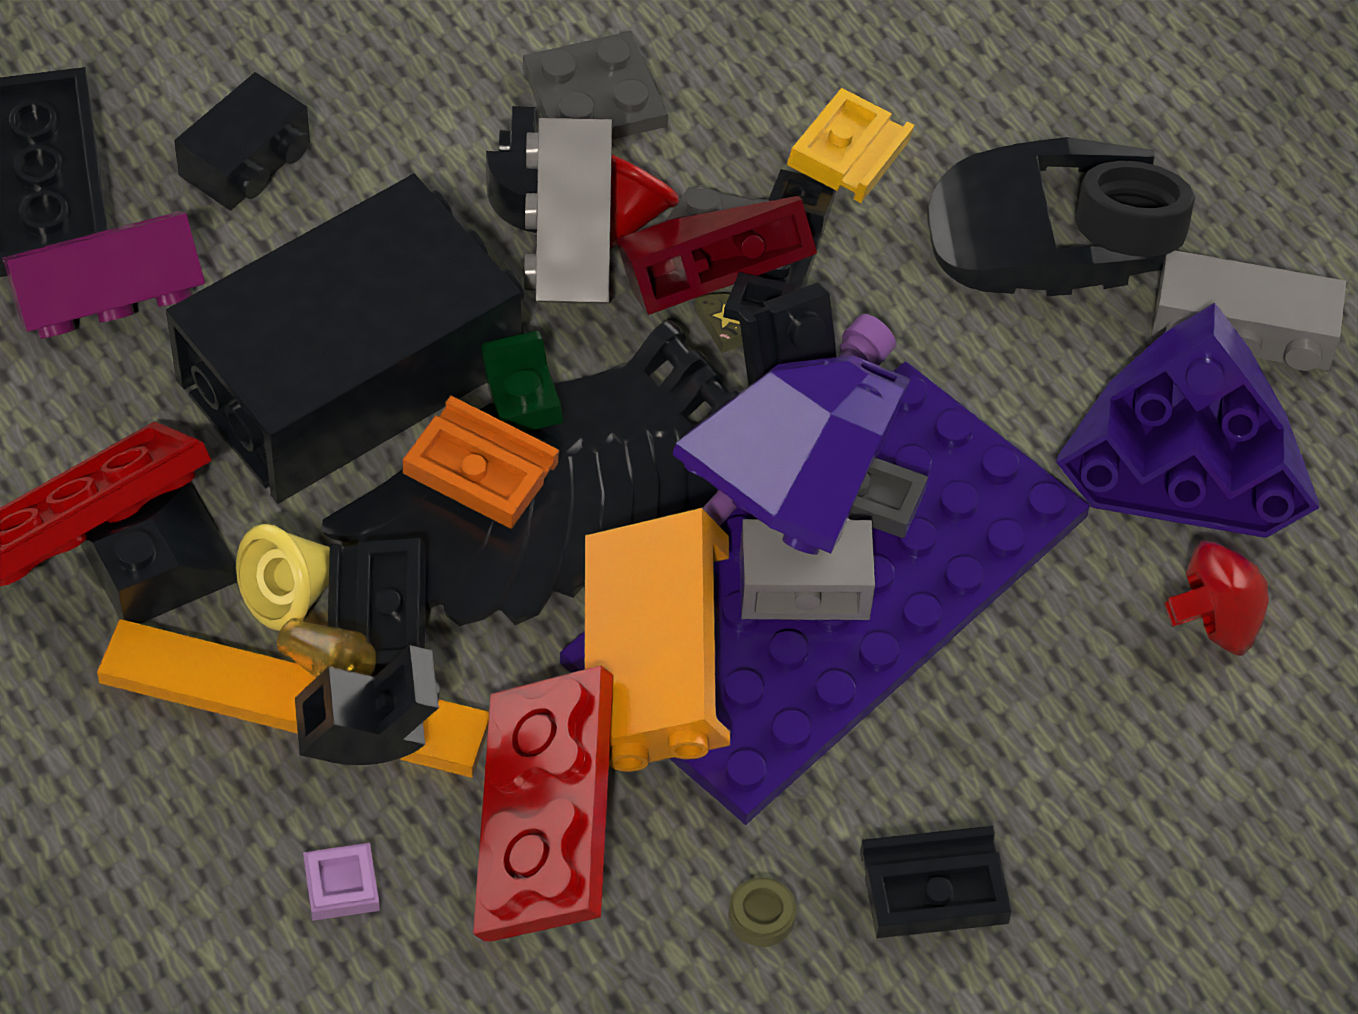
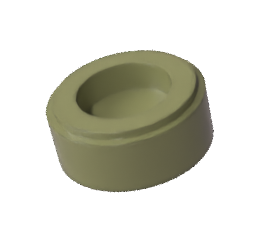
M750 879L739 885L731 896L728 912L729 924L735 935L750 945L758 947L776 945L786 939L794 927L797 911L796 901L791 891L774 879Z

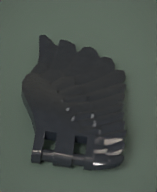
M666 321L650 333L628 363L593 376L554 383L561 404L564 423L525 433L558 449V465L554 470L548 472L544 478L543 486L512 529L403 474V469L364 496L324 518L321 529L326 537L343 542L421 538L426 545L425 610L441 604L444 606L446 616L458 626L482 621L499 610L514 625H518L538 616L553 592L574 598L585 586V535L703 508L719 489L703 477L688 471L684 467L685 464L672 455L676 443L688 431L694 428L686 418L702 403L706 402L712 408L708 414L710 416L738 395L739 392H730L722 384L724 381L723 374L700 350H691L685 344V333L673 321ZM668 360L674 368L664 382L658 386L650 378V375ZM493 403L480 409L497 418Z

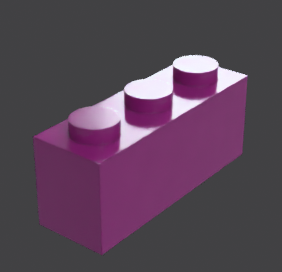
M180 211L2 258L22 328L26 332L37 329L40 339L75 330L73 319L97 313L99 323L134 314L133 303L151 298H156L158 307L175 304L191 296L192 287L205 284L187 214Z

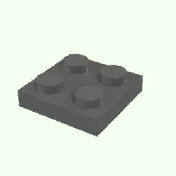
M632 31L523 55V70L543 118L612 119V140L667 127L668 114Z

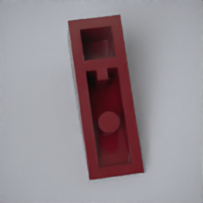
M799 196L671 219L616 239L631 290L648 315L733 285L739 272L758 276L817 254L804 205Z

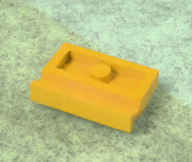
M841 88L792 147L787 165L836 191H839L842 186L855 193L853 200L862 203L909 143L915 125L907 121L904 126H901L890 120L892 113Z

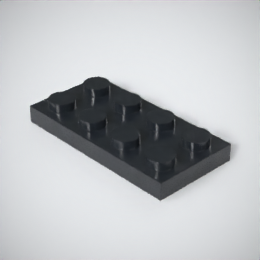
M86 67L0 77V277H6L7 273L3 257L108 230Z

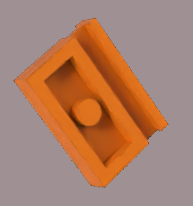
M450 395L446 401L445 409L439 416L435 415L403 458V474L512 529L543 486L544 478L548 472L554 470L558 465L559 450Z

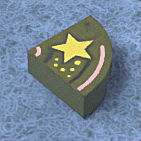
M709 294L695 298V311L720 352L724 353L743 346L740 322L723 317L724 308L730 294Z

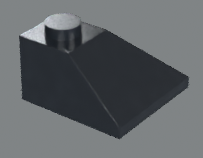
M190 482L178 489L151 499L139 511L124 520L113 523L103 522L86 532L87 538L80 544L119 618L138 624L237 583L236 563Z

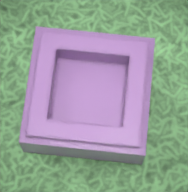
M370 843L303 852L312 921L380 911Z

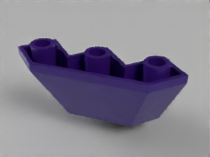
M1216 303L1211 304L1163 333L1107 384L1058 454L1056 461L1090 506L1096 509L1263 538L1273 535L1319 509V500L1287 415L1250 348Z
M854 355L778 364L688 431L676 443L672 455L682 461L688 471L703 477L731 498L732 503L736 507L752 514L769 528L783 533L782 541L788 546L812 555H817L820 549L831 554L840 540L866 474L883 449L911 379Z

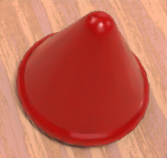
M612 154L610 249L617 245L616 239L636 232L667 209L677 206L680 201L675 190L638 166Z

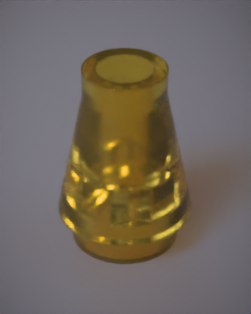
M292 618L283 625L277 638L278 651L294 660L315 679L328 667L368 676L372 675L375 668V649L371 644L367 643L365 636L357 631L312 624L298 618Z

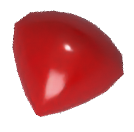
M1201 541L1196 546L1186 571V576L1192 590L1169 597L1168 601L1164 602L1171 627L1202 618L1209 640L1234 655L1243 656L1253 646L1263 626L1269 605L1267 580L1258 567L1242 555L1217 543Z

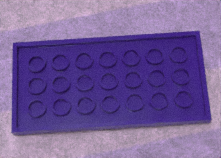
M906 361L893 372L907 377L911 381L883 449L877 458L928 476L926 492L904 539L872 527L875 589L870 620L741 619L739 554L743 519L757 518L737 507L720 526L729 536V559L713 562L715 705L717 719L730 731V745L709 750L705 756L697 759H680L676 757L669 759L745 825L1088 516L1089 504ZM585 631L560 652V664L570 673L585 669Z

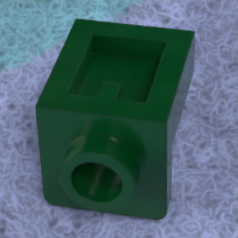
M539 331L494 340L481 345L488 390L497 419L523 432L564 423L561 404L547 366L544 342Z

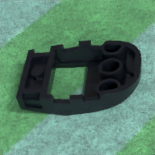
M1064 137L1008 145L966 157L952 166L941 177L933 190L928 204L927 220L935 258L941 268L958 283L971 289L991 293L1014 294L1016 289L1046 290L1047 296L1071 295L1073 289L1102 285L1103 289L1126 286L1128 285L1130 275L1159 270L1161 274L1166 254L1153 257L1129 256L1109 251L1100 246L1056 248L1041 171H1046L1047 167L1078 168V172L1087 173L1088 170L1099 164L1114 161H1135L1153 165L1155 159L1154 151Z

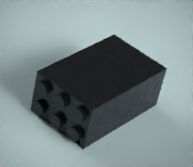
M414 173L167 308L166 316L175 377L183 390L196 384L197 388L191 390L188 396L265 489L270 487L271 497L279 504L446 407V401L450 395L460 399L487 383L481 345L486 342L524 334L521 323V301L524 300V292L513 272L507 268L501 270L491 259L480 236L472 229L465 230L454 218L444 196L437 190L430 191Z

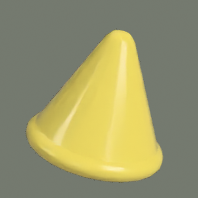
M270 524L257 525L246 532L237 551L236 575L240 593L252 615L271 630L287 631L299 625L309 608L329 586L330 547L287 533L279 527Z

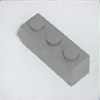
M539 118V133L527 132L526 168L538 169V193H526L525 229H537L536 254L525 253L524 289L536 290L537 303L609 304L612 119Z
M1175 250L1166 254L1158 285L1151 339L1157 340L1166 331L1211 304L1216 303L1250 348L1255 358L1287 363L1290 367L1302 371L1315 368L1329 371L1341 335L1346 281Z

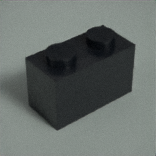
M254 72L174 140L179 176L231 211L246 197L253 199L258 196L266 187L269 177L285 163L293 164L304 155L310 143L307 106Z

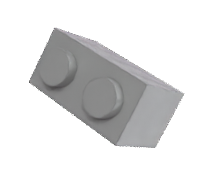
M743 519L739 554L741 619L870 620L875 589L871 520L848 519L840 540L830 554L820 549L817 555L798 551L782 541L783 533L769 528L759 519Z

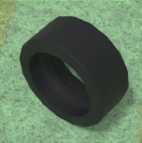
M1135 161L1103 163L1088 170L1082 181L1075 220L1079 231L1090 242L1109 251L1129 256L1145 257L1169 254L1183 246L1186 240L1195 195L1191 185L1183 178L1160 166Z

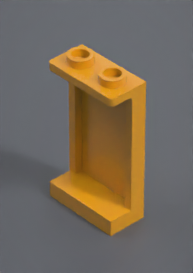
M702 508L585 535V669L602 665L613 674L609 767L618 771H639L646 768L649 762L673 757L697 759L705 756L709 750L730 745V731L716 717L713 562L729 559V536Z

